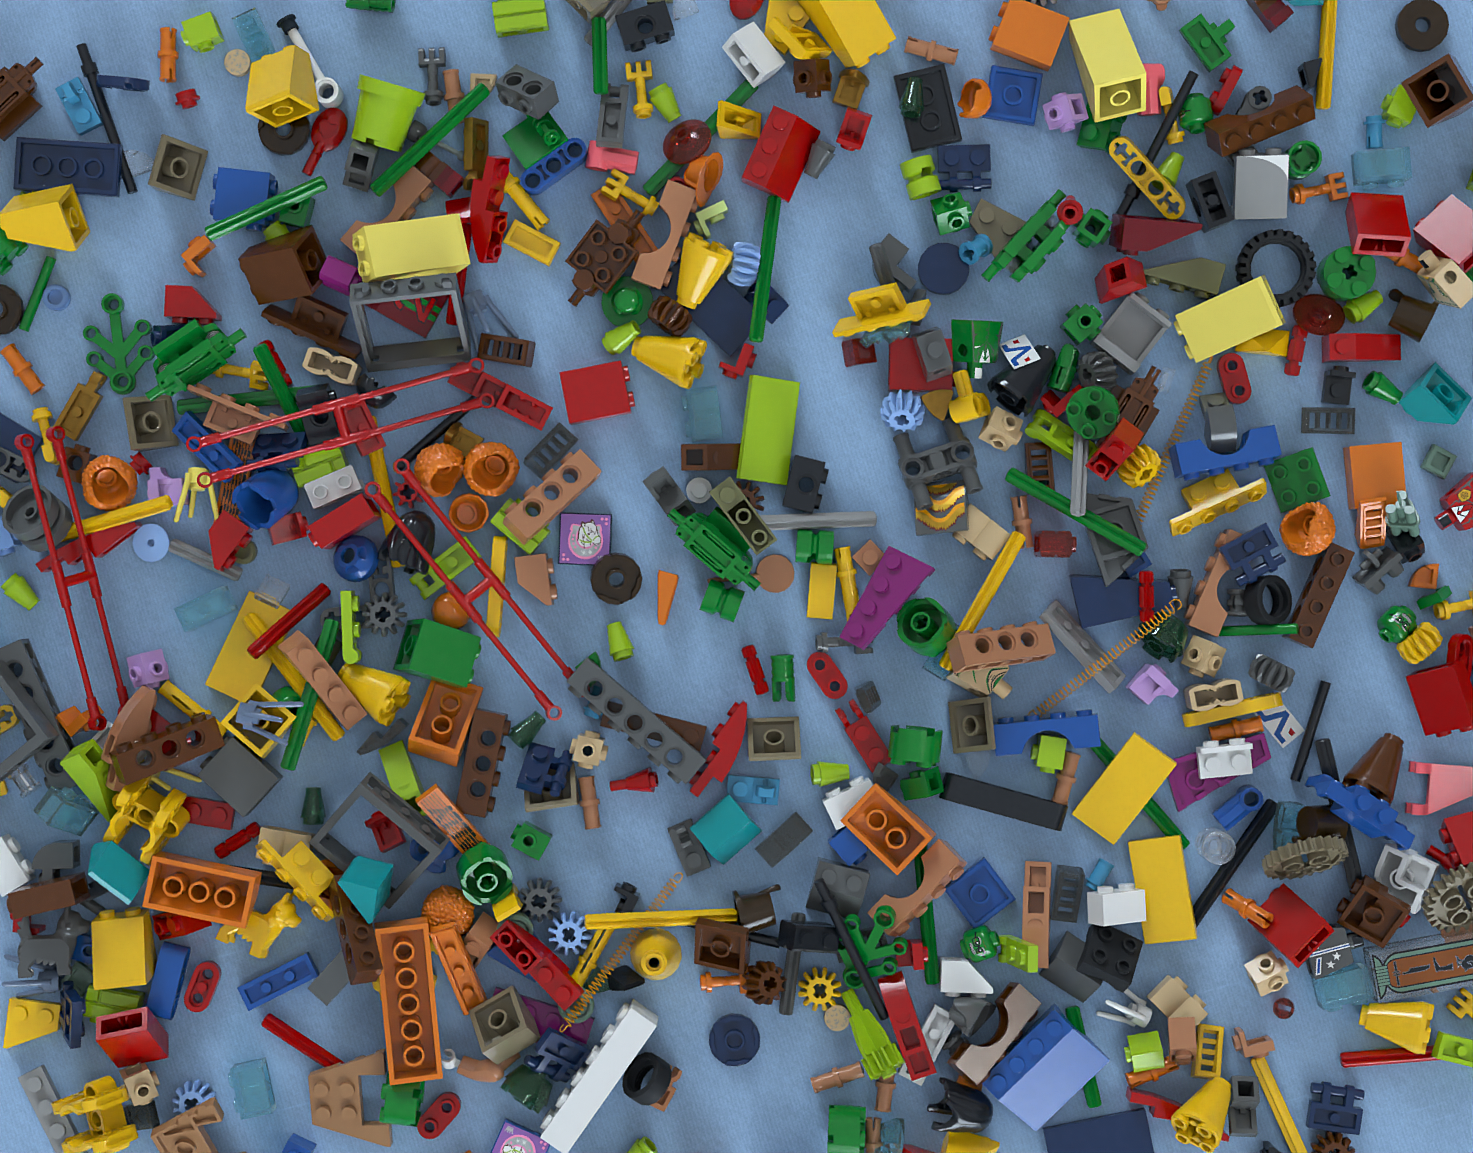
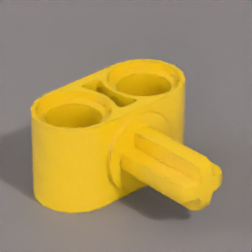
M960 370L953 373L959 397L949 402V412L952 420L955 423H963L990 415L991 407L985 393L973 392L968 371Z

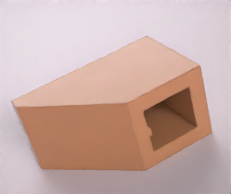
M547 553L514 557L518 584L545 605H554V599H558L556 584H551L550 574L554 573L553 558H548Z
M484 911L463 940L474 968L478 966L494 943L490 936L497 930L498 926L497 920Z
M1195 1017L1168 1018L1169 1062H1175L1176 1065H1189L1191 1061H1196Z

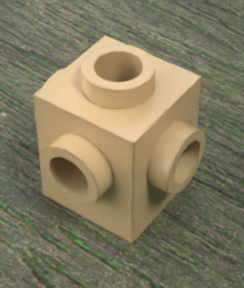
M996 406L990 415L985 418L978 438L991 444L994 448L1006 452L1012 444L1016 446L1023 434L1020 431L1023 420Z
M1193 635L1188 647L1184 651L1181 664L1189 667L1188 673L1203 678L1204 674L1215 678L1227 649L1214 642Z
M585 730V734L580 733L578 738H573L569 753L574 754L572 761H577V766L586 769H593V765L599 766L600 761L606 760L608 746L604 745L605 738H601L600 733ZM585 746L592 747L593 753L591 755L584 754L583 749Z
M1272 950L1265 954H1260L1254 960L1244 964L1248 978L1261 997L1272 991H1278L1285 984L1289 983L1286 972L1289 969L1282 957L1277 959Z
M146 1063L128 1066L119 1070L124 1083L120 1086H126L128 1097L134 1107L146 1105L159 1096L156 1086H159L160 1082L155 1071L150 1072Z

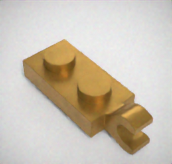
M475 117L464 118L463 162L464 170L469 171V173L464 178L463 188L467 191H472L473 179H483L488 156L489 121Z
M93 371L86 386L78 383L54 426H61L65 430L67 437L78 441L104 397L97 392L104 385L107 377L100 372Z

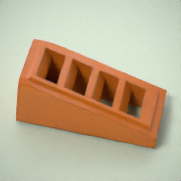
M1385 496L1359 500L1354 535L1360 549L1385 545V507L1387 506Z
M661 570L658 572V624L665 625L670 613L679 575Z

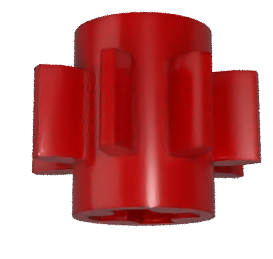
M405 479L403 484L395 482V485L399 488L398 492L393 493L392 496H399L401 499L398 503L399 506L408 502L409 508L413 509V502L423 503L416 489L415 494L411 495V499L408 496H404L403 491H407V486L413 489Z

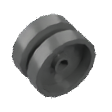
M32 485L25 486L18 490L5 505L2 514L3 526L30 550L36 552L47 551L49 549ZM39 485L54 545L57 546L67 536L71 528L72 513L70 508L45 486Z

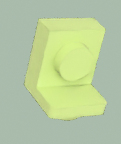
M724 200L695 213L697 220L693 221L698 235L704 234L706 240L711 238L706 223L710 221L711 225L724 220V214L728 213Z

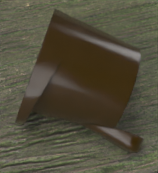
M1398 289L1390 290L1389 298L1399 303L1388 326L1419 343L1436 312L1439 302L1434 301L1431 304L1404 295Z
M1333 804L1305 806L1300 809L1296 818V828L1300 836H1292V843H1296L1299 839L1304 841L1308 837L1322 836L1324 838L1331 835V838L1338 836L1339 839L1343 838L1345 840L1348 823L1330 811Z
M776 884L758 893L739 895L736 890L732 891L734 906L738 913L739 926L749 928V933L776 925L770 893L781 890V886Z

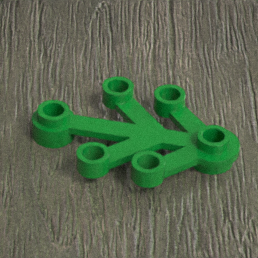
M109 293L102 298L101 306L105 312L109 313L113 343L102 336L100 330L92 325L84 328L83 336L86 340L94 342L115 358L116 369L106 363L103 355L96 351H91L87 354L86 362L88 365L98 368L110 378V386L114 392L126 395L135 389V375L146 361H151L155 357L151 346L142 345L137 351V357L127 367V355L142 336L151 333L152 325L147 320H138L134 325V330L124 341L121 312L124 309L125 303L119 295ZM117 300L118 307L113 310L110 306L111 302ZM142 323L147 324L145 332L139 330V326ZM91 329H94L96 332L93 338L88 336V332ZM148 348L150 350L149 357L144 358L142 352L144 349ZM93 355L99 357V361L96 364L91 362ZM126 377L128 383L126 386L122 387L120 385L121 378Z
M883 905L877 908L873 918L875 926L867 942H865L860 931L861 920L857 915L849 914L844 921L865 966H867L870 960L894 954L903 955L907 950L908 942L903 937H896L893 943L876 947L884 930L891 928L895 922L896 912L891 906ZM882 913L888 914L889 917H885ZM848 921H853L856 925H850ZM839 944L838 951L846 966L842 975L843 980L849 988L859 989L863 987L861 979L852 974L858 973L845 946ZM895 944H901L904 948H898ZM886 957L882 964L866 968L871 977L883 974L893 975L897 970L898 962L893 957ZM885 964H891L894 968H888Z

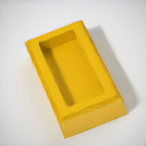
M514 219L503 240V243L549 267L561 246L560 242Z

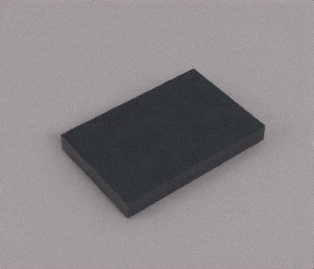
M944 64L893 77L911 153L962 141Z

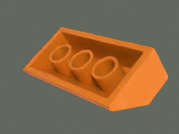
M159 851L152 856L142 907L246 929L258 896L262 872Z

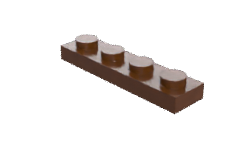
M608 701L610 711L619 712L622 710L623 704ZM653 712L697 751H701L707 726ZM603 714L600 726L613 729L607 723L610 719ZM632 715L628 718V725L632 729H639L643 724L641 717L638 715ZM652 732L647 737L656 741H663L662 736L657 732Z

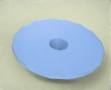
M149 523L137 529L133 536L132 544L139 558L147 562H155L161 560L169 550L170 541L164 528L157 524Z

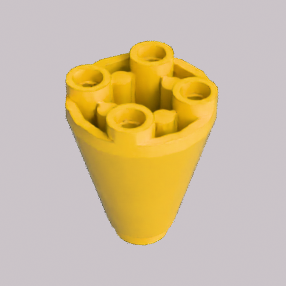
M689 232L688 236L684 238L676 291L678 298L676 302L688 308L696 309L697 304H701L732 262L733 251L727 249V246L713 240L710 244L703 240L702 236Z
M637 336L633 342L631 354L638 361L679 387L690 389L694 379H700L702 376L704 364L701 363V359L706 351L707 342L695 337Z
M345 663L338 673V677L366 712L376 722L386 727L393 722L400 708L404 709L410 702L411 696L407 694L410 681L405 677L357 663Z
M660 927L648 929L637 936L638 939L634 940L635 943L632 944L630 950L631 963L635 971L642 977L650 980H663L671 976L679 967L682 958L681 946L677 938L669 931ZM657 958L659 965L656 963L649 964L650 959Z
M1424 1001L1362 1004L1358 1024L1413 1053L1425 1055L1426 1046L1430 1038L1431 1028L1429 1026L1430 1020L1433 1017L1434 1004Z
M1213 1077L1212 1080H1209L1172 1115L1171 1124L1176 1131L1175 1138L1183 1144L1190 1143L1201 1148L1206 1153H1213L1215 1148L1219 1146L1231 1098L1232 1086L1227 1080L1221 1077Z

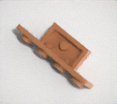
M197 383L196 387L188 384L187 390L190 393L212 401L203 426L219 433L280 417L273 413H270L269 417L259 413L260 408L246 403L245 406L236 404V399L227 394L221 393L220 397L210 393L212 389L203 384ZM285 423L273 425V427L285 432L289 428ZM259 430L231 438L253 446Z

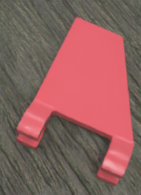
M1409 761L1408 771L1428 774L1426 803L1406 802L1405 813L1429 815L1473 796V766Z

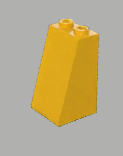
M797 0L845 68L856 66L858 69L870 62L869 56L875 52L877 55H880L890 48L889 43L896 39L875 0Z

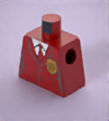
M1473 472L1468 473L1440 498L1439 502L1445 511L1435 516L1434 521L1441 530L1446 529L1454 524L1458 531L1473 528Z

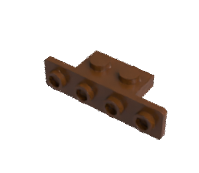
M310 295L298 297L292 313L273 304L267 306L261 313V317L268 319L269 323L283 326L297 336H305L315 341L321 347H329L343 357L356 359L362 353L361 344L342 336L349 313Z

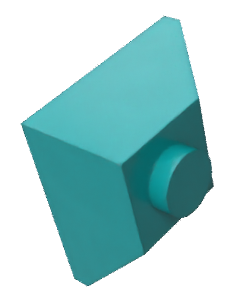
M1435 362L1407 389L1398 403L1407 414L1414 417L1417 421L1454 425L1459 421L1472 397Z

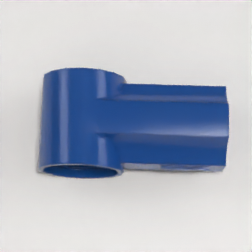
M1249 784L1239 787L1235 795L1217 808L1212 815L1228 831L1250 812L1256 811L1262 806L1264 801L1263 795L1254 786ZM1251 791L1254 792L1255 800L1250 804H1245L1244 795Z

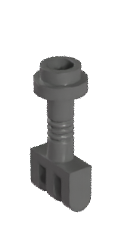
M439 47V57L435 58L434 48H429V58H425L424 48H419L420 68H427L428 90L423 92L426 94L424 100H426L427 105H440L441 100L444 98V93L438 90L437 74L438 67H446L445 47Z
M821 632L820 635L815 636L816 650L822 653H827L829 647L854 646L840 637H828L827 632ZM854 646V653H873V648L866 647L865 650Z

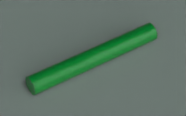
M46 256L19 329L29 332L56 259Z
M1298 623L1222 626L1219 636L1298 634L1299 626Z

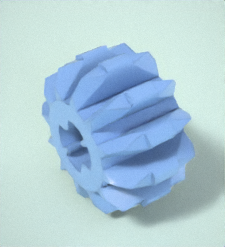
M736 242L732 248L733 259L728 266L727 279L738 286H751L756 280L760 265V248L751 243Z
M900 389L897 394L890 391L889 396L884 397L882 401L881 420L884 421L885 427H892L894 432L898 429H901L904 433L907 429L915 431L916 426L922 424L925 406L921 402L920 395L913 396L912 391L903 393Z
M563 911L560 914L561 920L556 917L552 919L556 927H549L548 932L556 935L551 936L548 940L549 943L558 941L554 948L555 951H559L563 946L565 947L564 955L567 956L569 954L570 948L577 955L579 954L578 945L586 949L588 944L584 940H590L592 934L584 932L588 930L585 925L581 924L584 921V915H581L576 920V911L571 912L570 918ZM565 928L568 930L573 928L575 930V938H572V936L569 939L565 937Z
M196 1079L193 1085L190 1081H186L183 1087H178L175 1090L178 1096L172 1098V1103L178 1106L173 1109V1113H184L195 1107L191 1104L193 1098L198 1100L197 1106L213 1098L216 1092L211 1091L208 1093L207 1089L210 1087V1084L206 1083L201 1087L200 1079Z

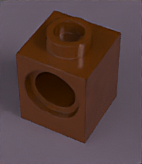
M75 444L74 448L65 446L66 463L71 481L81 484L84 469L90 461L97 458L98 455L90 453L91 448ZM79 456L83 464L79 470H75L73 461ZM59 465L56 476L63 478L61 466Z

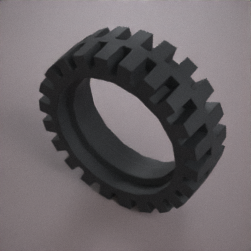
M1283 229L1268 230L1253 237L1241 249V253L1237 258L1238 262L1235 265V271H1237L1236 280L1242 285L1253 280L1251 262L1254 254L1261 247L1268 244H1281L1289 247L1296 254L1300 262V276L1291 290L1283 294H1274L1279 308L1298 301L1307 293L1313 284L1312 281L1316 276L1314 271L1317 267L1316 261L1313 260L1315 255L1313 251L1309 250L1310 245L1307 242L1304 243L1301 236L1294 235V232L1289 230L1283 231Z

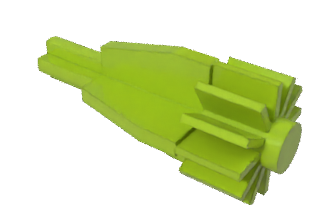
M854 989L841 993L851 1014L849 1022L856 1044L864 1058L861 1059V1062L870 1080H876L881 1076L883 1079L893 1076L897 1073L896 1068L901 1067L905 1063L895 1042L891 1044L885 1030L870 1010L863 1009Z

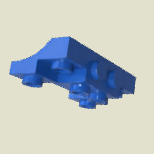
M1326 774L1308 777L1305 783L1307 788L1315 787L1317 796L1334 801L1330 809L1332 813L1370 838L1384 836L1386 840L1395 841L1397 849L1400 851L1410 849L1415 835L1409 832L1404 824L1396 821L1398 812L1392 809L1387 801L1377 799L1364 786L1354 785L1345 787L1341 782L1334 780V778Z

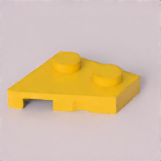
M769 0L764 35L772 46L785 56L790 48L775 34L768 24L773 17H777L786 28L792 23L804 29L810 18L797 0Z
M773 17L768 24L775 34L790 48L789 52L799 60L827 58L833 51L816 32L803 29L792 23L786 28L777 17Z
M16 997L9 998L3 1048L7 1049L58 1031L61 1027L59 1013L62 1011V1003Z

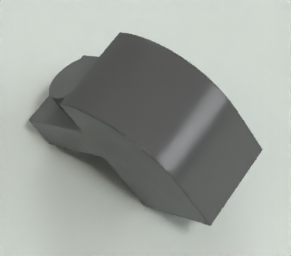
M353 139L344 168L346 172L343 185L368 192L379 155V146Z
M888 233L881 243L885 248L894 281L901 292L906 290L909 293L917 281L897 266L907 254L909 248ZM872 260L873 273H874L875 278H876L877 281L879 282V279H878V276H877V273H876V270H875V267H874V263H873V260Z
M1225 392L1201 395L1199 397V404L1205 420L1204 438L1208 449L1216 454L1236 451L1237 424L1233 404H1229Z
M664 466L651 473L649 477L642 481L666 515L673 508L685 518L696 512Z
M59 840L44 846L36 853L32 862V869H42V873L39 875V882L59 878L60 869H73L80 866V840Z
M1231 1076L1228 1081L1232 1086L1227 1111L1229 1136L1256 1137L1258 1134L1256 1107L1260 1103L1258 1077Z

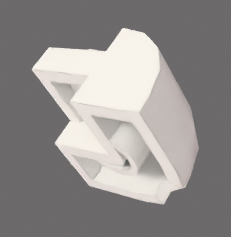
M1385 844L1375 869L1374 878L1388 887L1389 894L1411 906L1410 913L1416 914L1422 908L1421 905L1425 903L1422 898L1429 895L1426 889L1433 888L1431 885L1440 864L1418 855L1419 852L1415 850L1400 851L1397 849V844Z

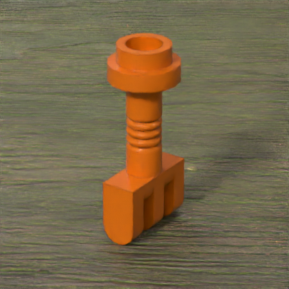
M1344 172L1324 176L1326 184L1306 188L1301 183L1295 184L1289 189L1291 202L1300 205L1305 203L1306 198L1328 194L1330 202L1349 198L1348 192L1338 194L1337 191L1346 188V182L1337 184L1335 180L1345 177Z
M705 972V975H700L701 991L706 990V993H711L712 987L739 985L740 994H745L747 990L741 986L746 983L747 979L742 974L711 977V972Z

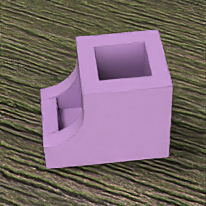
M163 467L149 468L150 480H147L148 500L168 495L173 502V506H177L185 478L173 479L168 475L166 468ZM189 490L184 505H189Z
M1145 663L1125 686L1147 705L1159 695L1173 698L1179 691L1165 677L1167 673L1157 664Z

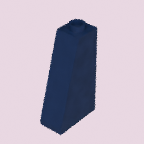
M1069 575L1082 629L1139 616V611L1141 610L1139 607V586L1141 585L1139 578L1118 577L1110 586L1105 587L1102 577L1099 575ZM1154 579L1152 583L1154 586V607H1152V610L1154 612L1161 611V609L1167 610L1165 606L1171 609L1172 607L1169 602L1173 599H1178L1175 585H1170L1167 579ZM1172 601L1171 605L1175 608L1174 601Z

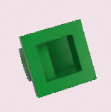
M938 766L927 770L921 769L909 772L910 777L900 780L904 801L927 798L944 792Z

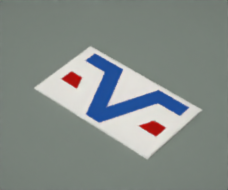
M1025 334L1001 343L999 346L1013 369L1041 359Z
M1284 704L1279 707L1253 712L1256 716L1260 715L1263 725L1282 748L1305 731Z

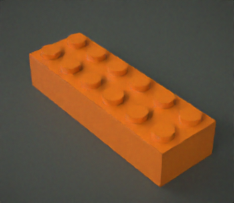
M427 916L374 923L375 937L383 966L379 979L390 1085L443 1079Z

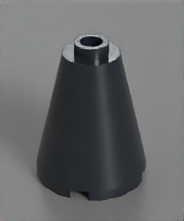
M1036 345L1033 347L1041 359L1017 369H1013L1010 364L992 377L987 384L990 393L995 390L998 394L996 400L1007 410L1018 416L1023 412L1024 417H1027L1032 411L1056 364V353L1047 345Z

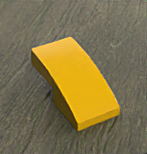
M811 562L807 617L833 618L837 564L832 563L830 565Z
M514 883L506 898L496 904H492V909L498 923L520 910L523 906L518 898L519 890Z

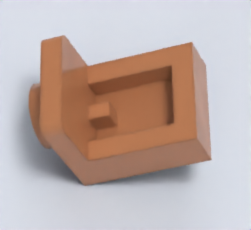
M1240 1027L1234 1028L1235 1036H1232L1235 1051H1239L1245 1058L1251 1056L1263 1058L1268 1056L1270 1051L1275 1050L1274 1042L1268 1035L1246 1040L1244 1031Z

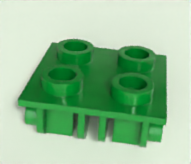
M549 112L539 120L526 115L527 118L502 135L526 170L569 140Z
M1313 447L1274 460V464L1264 466L1281 513L1301 506L1306 502L1311 503L1331 496Z

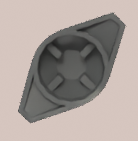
M959 996L952 1003V1007L949 1010V1019L967 1037H971L992 1016L997 1006L984 999Z

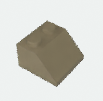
M513 985L468 1011L482 1054L497 1065L536 1043L541 1038L534 1017Z

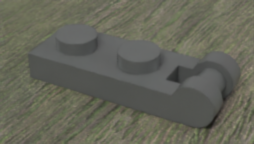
M608 83V93L601 95L596 147L622 149L629 85L621 84V87H616Z

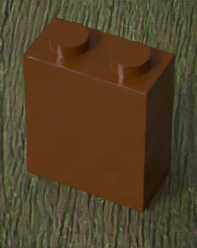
M85 871L24 885L8 893V911L13 914L14 919L79 904L91 897Z

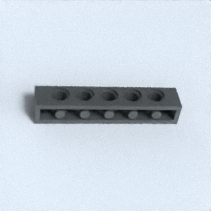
M20 639L1 647L0 661L4 660L24 688L29 687L32 689V699L59 734L54 739V744L51 748L45 746L34 755L36 764L40 768L42 767L46 776L44 777V782L47 789L56 795L78 786L65 769L59 772L55 768V760L57 758L62 760L75 745L72 738L56 719L60 710L29 639ZM16 663H19L23 668L20 677L14 673ZM13 706L16 717L22 720L25 727L23 730L24 736L29 741L36 734L17 708Z
M589 657L583 661L566 681L570 684L568 687L570 692L579 699L581 696H584L590 702L587 706L597 715L605 714L610 719L607 723L617 732L621 730L626 732L630 736L627 740L638 750L641 747L649 752L647 757L659 767L663 764L668 768L667 775L678 784L681 781L687 784L706 762V758ZM591 681H598L602 684L603 691L600 695H592L589 692L588 685ZM612 698L620 699L623 704L622 710L619 712L610 711L608 701ZM638 715L641 717L643 724L639 729L629 727L628 718L630 716ZM657 732L662 736L663 741L659 746H652L648 743L647 737L650 733ZM672 749L679 750L682 753L681 761L671 763L667 758L668 752Z

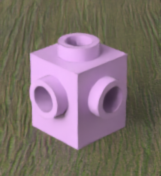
M1059 93L1051 97L1052 101L1042 105L1045 113L1044 118L1049 130L1060 129L1061 133L1071 131L1076 128V123L1089 118L1082 93Z
M162 649L126 658L129 667V677L133 682L134 688L148 686L154 689L161 687V681L170 679L168 664L164 659Z

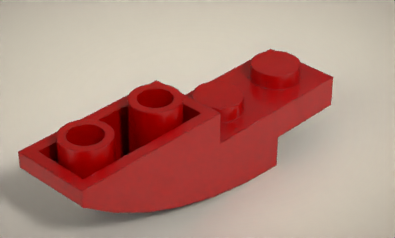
M487 156L483 179H473L470 222L473 243L480 263H498V258L502 252L501 244L503 234L507 228L508 212L500 210V205L504 199L503 191L509 174L510 158L504 156Z
M744 700L740 704L735 702L727 712V715L730 716L725 725L719 723L711 734L715 737L712 743L719 750L718 752L715 750L711 751L706 758V768L702 773L697 771L689 781V784L692 785L690 792L696 797L701 794L712 777H715L722 783L737 757L747 720V702Z
M506 920L490 936V939L525 976L529 973L564 1011L585 992L567 973L570 969L540 940L513 921Z
M902 970L895 972L893 975L878 978L877 981L911 1080L914 1081L937 1073Z

